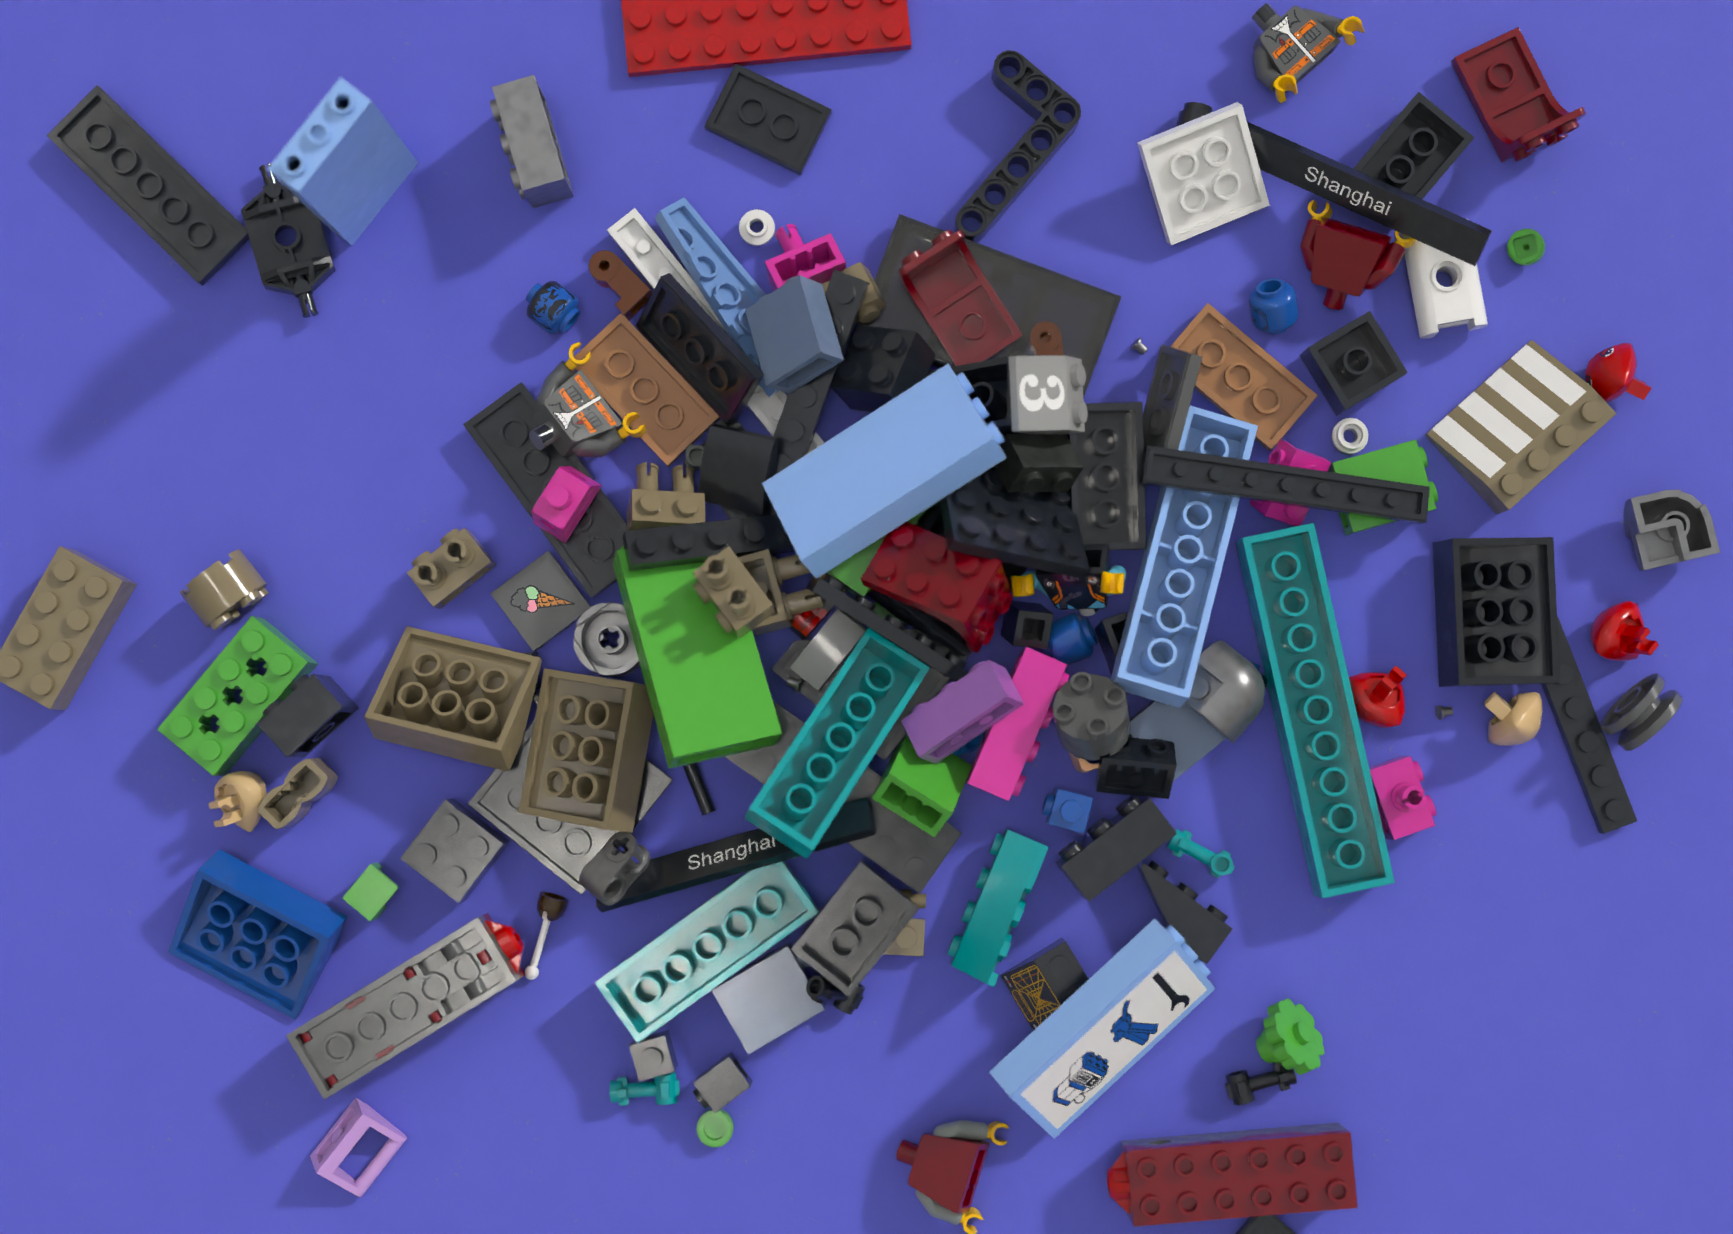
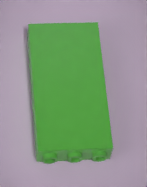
M622 546L620 550H616L613 568L668 768L776 745L782 735V731L752 630L741 638H738L733 630L726 633L714 617L719 611L711 601L704 604L692 587L697 583L693 571L705 562L629 571L625 549Z

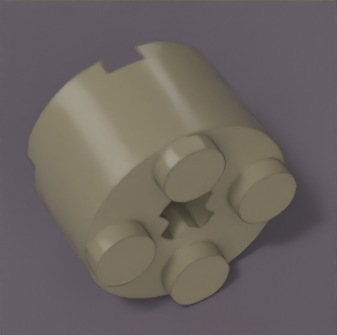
M240 549L228 554L232 559L227 563L223 564L218 560L186 585L189 589L180 591L181 596L207 628L212 627L214 631L221 626L222 628L228 626L240 617L237 609L241 606L242 608L249 605L253 606L269 594L265 588L267 583Z

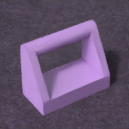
M355 1098L315 1148L310 1158L317 1174L354 1195L362 1197L407 1140V1136L369 1105ZM371 1127L389 1139L357 1180H355L338 1166L367 1129Z

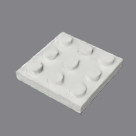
M1238 102L1137 142L1167 243L1170 245L1270 205L1243 106Z

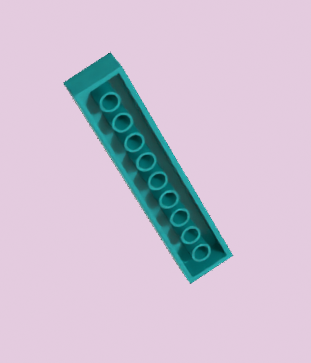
M1310 523L1241 538L1235 544L1263 670L1268 680L1267 688L1313 894L1320 898H1327L1393 884L1395 881L1315 525Z

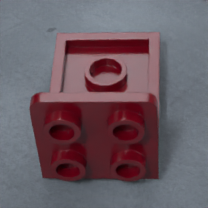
M1519 27L1454 57L1451 61L1501 163L1512 157L1518 162L1535 153V149L1545 143L1549 147L1568 137V133L1579 127L1577 121L1586 114L1583 107L1568 112L1557 102Z
M949 229L932 240L933 246L931 249L923 254L920 250H916L901 261L903 266L898 271L899 280L954 365L958 366L988 360L1022 338L1023 334L974 260L966 245L965 236L962 231L958 230L952 233Z
M908 522L903 523L886 535L861 577L864 586L941 619L954 628L965 639L969 650L978 653L983 645H987L991 641L997 619L1000 614H1005L1008 611L1012 602L1011 590L1000 560L948 550L945 537Z

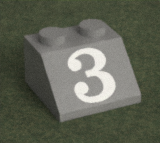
M1066 355L1009 357L1012 432L1052 435L1084 433L1088 410L1083 400L1086 372L1082 365V359Z

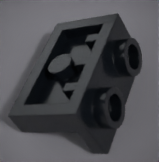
M1128 737L1127 742L1119 752L1112 756H1109L1108 753L1100 757L1095 781L1096 792L1169 799L1177 766L1174 743L1161 739Z

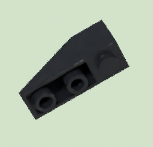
M1151 860L1148 866L1143 862L1137 864L1136 867L1166 928L1172 925L1185 939V943L1198 955V959L1207 964L1232 930L1230 926L1224 923L1228 916L1211 904L1205 909L1195 901L1199 895L1182 882H1180L1178 887L1174 886L1166 880L1169 873Z

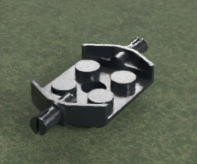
M265 165L259 167L265 185L263 186V191L245 205L241 212L263 286L266 290L295 295L299 299L303 317H310L307 303L312 316H316L318 311L313 299V291L336 271L321 221L288 188L283 186L270 171L271 177L269 178ZM284 229L294 230L297 233L296 241L289 246L280 245L277 242V236L280 231Z

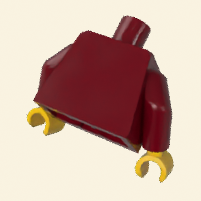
M1312 200L1308 204V211L1312 219L1306 223L1300 249L1306 269L1311 272V282L1327 287L1323 305L1331 309L1342 310L1344 309L1348 294L1361 296L1366 290L1376 289L1389 278L1406 253L1404 248L1411 247L1416 240L1413 238L1402 239L1399 236L1400 232L1395 231V243H1390L1391 236L1330 219L1332 208L1328 201L1322 213H1315L1317 202Z

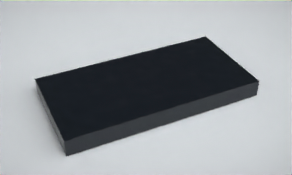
M670 273L661 276L636 326L718 416L730 426L740 418L764 374Z

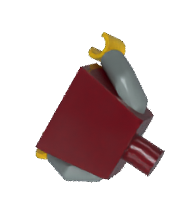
M957 1120L938 1125L933 1132L923 1133L919 1145L905 1139L900 1143L896 1160L912 1166L908 1184L916 1189V1197L931 1216L954 1225L961 1223L968 1234L977 1233L976 1227L967 1224V1221L972 1217L983 1220L979 1210L971 1207V1203L990 1145L985 1140L988 1138L999 1146L1005 1145L1007 1143L1006 1140L995 1139L994 1137L997 1128H1009L1005 1123L994 1121L987 1126L985 1122Z

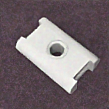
M1400 233L1402 239H1409V238H1411V237H1409V236H1406V235ZM1417 240L1411 247L1404 248L1406 250L1404 255L1420 339L1433 338L1439 332L1438 329L1467 324L1468 330L1472 331L1488 326L1477 264L1473 266ZM1439 271L1448 273L1452 278V285L1449 287L1440 285L1436 280V273Z

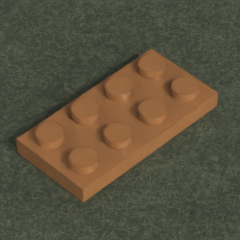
M1209 303L1203 307L1171 345V347L1202 356L1194 389L1227 417L1257 425L1255 440L1269 452L1318 396Z
M622 313L574 356L576 360H583L591 352L590 362L585 366H577L575 370L577 372L582 370L602 398L622 419L631 412L639 414L640 417L630 423V428L635 430L639 426L645 425L646 431L640 438L668 467L686 451L685 448L690 444H694L709 430L710 425L715 424L721 419Z

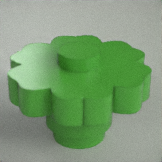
M1289 998L1268 1006L1269 1016L1263 1019L1265 1029L1256 1039V1047L1261 1058L1267 1063H1281L1287 1070L1294 1068L1299 1075L1320 1067L1321 1061L1319 1057L1324 1054L1323 1038L1321 1033L1314 1028L1315 1022L1312 1015L1307 1012L1302 1004L1294 1005Z

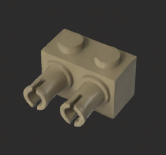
M647 462L637 465V489H632L626 511L627 531L705 522V493H694V468H688L686 465V474L683 476V465L675 466L671 470L673 491H659V467L654 463H650V472L647 475Z
M456 528L447 533L440 540L442 545L432 553L426 551L419 555L411 563L413 568L407 572L435 608H443L497 565L472 532L466 528H463L461 531Z
M729 546L717 555L708 557L702 566L693 571L697 582L692 586L704 604H707L709 601L713 603L719 611L714 617L726 633L733 630L736 636L741 638L775 613L771 601Z
M767 549L738 557L771 601L775 611L774 614L752 629L757 636L791 627L790 619H793L792 615L824 607L821 597L808 589L790 594L782 591L781 585L784 584L783 580L811 573L801 562L798 554L777 560V557H773L770 550Z

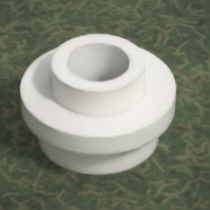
M763 210L747 212L739 223L740 235L746 243L753 246H761L768 243L775 233L773 218ZM756 221L764 225L762 231L758 233L750 229L751 224Z
M1343 419L1332 430V442L1336 449L1342 453L1355 454L1361 451L1368 442V430L1364 423L1358 419ZM1346 430L1354 433L1355 440L1353 443L1345 441L1343 434Z

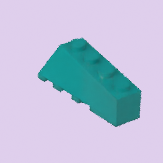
M1005 829L1003 835L996 834L989 853L994 855L989 869L985 867L981 869L975 887L980 889L975 903L970 900L968 901L963 912L961 921L966 923L961 936L954 935L947 951V955L952 957L950 961L952 967L990 986H995L999 974L994 973L997 963H1001L1003 958H1006L1011 945V929L1016 928L1020 922L1026 905L1024 898L1026 893L1030 894L1048 846L1008 829Z

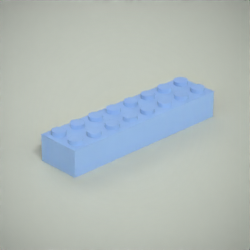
M1190 405L1178 450L1250 460L1258 426ZM1161 487L1111 675V680L1119 684L1125 692L1178 708L1190 698L1240 498Z

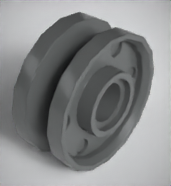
M1657 673L1643 678L1632 686L1610 708L1601 722V728L1607 734H1614L1624 729L1618 739V744L1625 751H1631L1651 739L1674 716L1683 701L1682 696L1676 690H1669L1659 695L1665 685V681Z

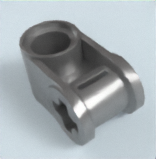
M621 831L615 833L597 855L584 866L579 876V882L581 886L604 905H613L622 899L627 889L647 869L651 859L650 853L644 846L637 844V840L631 833ZM617 844H620L624 848V850L621 851L617 847ZM633 856L639 861L638 864L632 860Z

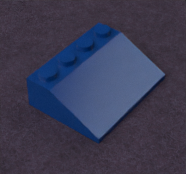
M219 849L196 873L168 953L296 1020L326 966L348 916Z

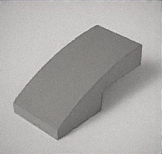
M837 609L792 664L790 669L819 691L862 638L867 629L854 618Z

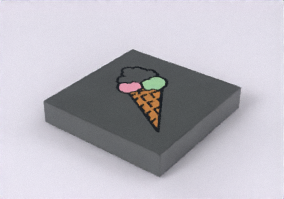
M549 550L490 593L534 652L576 622L586 610L591 608L590 604Z

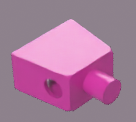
M572 466L559 467L531 511L534 524L566 543L602 485Z

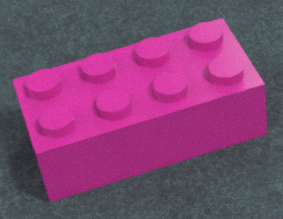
M1028 647L1020 651L1010 677L1024 704L987 729L965 783L1007 801L1010 800L1011 795L1018 797L1026 779V776L1021 774L1025 762H1033L1041 742L1035 740L1039 729H1047L1053 717V707H1050L1051 701L1069 679V674L1064 673L1067 664Z

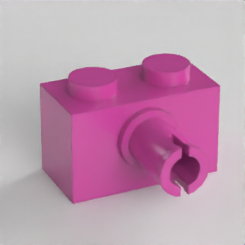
M794 224L786 225L789 231L788 236L783 226L775 233V237L779 241L784 253L765 261L768 280L773 291L783 286L788 279L798 275L822 284L830 281L834 269L840 272L846 269V262L831 233L804 244Z
M1400 756L1369 767L1385 839L1396 840L1435 826L1433 816H1436L1435 806L1430 796L1424 795L1425 791L1420 782L1424 781V777L1417 761H1412L1411 756Z

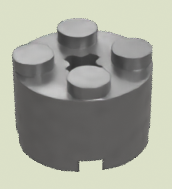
M600 603L592 606L580 616L576 624L573 643L578 659L586 668L604 676L619 677L627 675L640 667L624 605L619 603ZM609 631L615 635L620 634V637L617 639L619 645L616 648L612 646L605 647L604 645L608 641L606 634Z

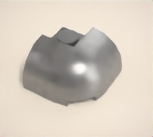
M1664 490L1630 498L1626 501L1623 511L1626 537H1631L1639 571L1720 553L1712 517L1706 505H1702L1694 496L1681 490Z
M1219 640L1201 653L1190 698L1185 703L1229 741L1234 743L1257 717L1264 705L1265 686L1262 675L1251 662L1226 642Z

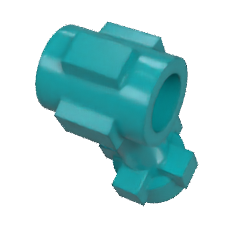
M1175 829L1177 834L1169 839L1166 848L1172 851L1171 854L1179 858L1183 853L1206 864L1210 870L1209 874L1216 878H1219L1221 875L1232 874L1235 866L1233 865L1230 853L1222 849L1220 852L1214 853L1191 841L1192 833L1184 829L1183 831Z
M676 1072L654 1077V1081L628 1083L627 1076H619L617 1080L610 1081L611 1103L619 1102V1106L628 1105L629 1098L655 1096L656 1104L669 1105L677 1103V1095H680V1079H676Z

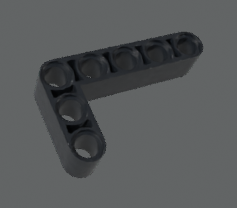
M1012 50L1000 53L995 59L992 81L999 91L1031 116L1035 123L963 205L956 216L955 232L961 230L965 239L976 243L986 236L1074 133L1081 116L1080 105L1072 96L1024 56ZM1009 65L1014 67L1018 74L1011 78L1005 77L999 69ZM1032 88H1038L1044 92L1045 98L1033 100L1028 96L1027 91ZM1058 111H1066L1072 116L1073 120L1069 123H1061L1057 121L1054 114ZM1042 137L1049 142L1050 147L1046 150H1037L1033 147L1031 141L1034 138ZM1013 164H1020L1026 169L1027 174L1023 177H1014L1009 173L1008 167ZM989 191H998L1002 194L1004 201L996 205L991 204L985 199V194ZM969 217L975 218L980 222L981 227L974 232L967 231L962 226V221Z

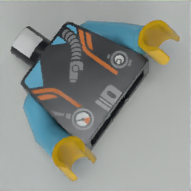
M1084 544L1089 571L1083 579L1034 569L1024 573L1022 576H1011L1012 596L1034 595V588L1048 596L1056 608L1060 610L1078 609L1081 615L1092 616L1099 609L1107 607L1109 596L1123 594L1124 581L1127 577L1126 570L1119 565L1111 568L1109 544Z

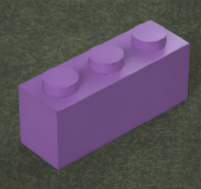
M991 660L975 664L969 670V673L957 682L945 685L940 690V694L930 701L915 706L911 714L902 719L901 722L918 757L937 764L1021 707L1024 702L1006 668Z

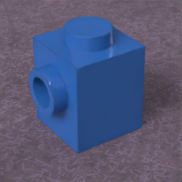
M1054 788L1053 794L1047 793L1044 801L1042 815L1047 816L1045 823L1084 834L1094 798Z

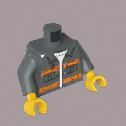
M1268 3L1264 4L1252 16L1255 23L1264 31L1257 38L1253 46L1256 79L1271 91L1276 92L1278 102H1285V94L1288 91H1292L1295 95L1298 94L1297 83L1334 52L1341 42L1340 37L1343 36L1347 45L1352 46L1356 43L1352 32H1365L1361 20L1355 16L1341 19L1311 9H1301L1296 5L1280 17Z
M578 342L571 345L568 353L569 359L566 362L561 361L544 380L536 400L539 409L533 416L538 427L529 432V438L538 450H542L552 444L559 454L564 457L573 454L579 457H604L624 444L626 437H641L645 433L646 427L641 425L635 430L629 429L630 423L640 417L639 414L636 412L628 413L622 423L582 370L575 373L574 369L577 366H585L591 360V352L583 360H576L574 358L575 350L582 345Z

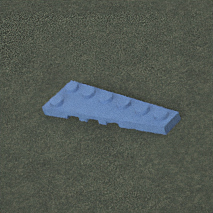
M683 197L660 210L655 220L729 337L761 370L745 310L757 303L759 298L766 294ZM762 378L759 386L763 388L769 398L779 392L778 390L766 387L764 378Z

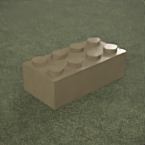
M59 546L0 650V682L49 709L66 710L137 583L74 549Z

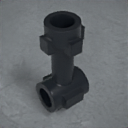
M813 976L809 979L806 990L815 1002L822 1004L826 998L833 999L834 1007L852 1015L854 1009H858L863 999L865 987L859 984L850 997H848L824 976Z
M1273 1063V1071L1252 1077L1248 1076L1247 1070L1227 1074L1225 1087L1228 1097L1233 1100L1234 1105H1243L1255 1100L1254 1091L1279 1085L1281 1091L1291 1089L1290 1085L1297 1083L1294 1069L1287 1070L1281 1063Z

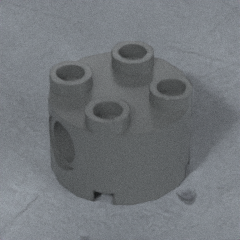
M1078 672L1057 692L1053 703V715L1058 736L1066 751L1077 758L1090 761L1100 760V756L1108 753L1109 756H1112L1119 752L1127 742L1131 731L1126 693L1119 684L1114 683L1113 680L1105 676Z

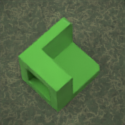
M378 862L370 864L342 897L369 921L376 920L387 909L385 904L399 888L394 881L381 871L383 866Z

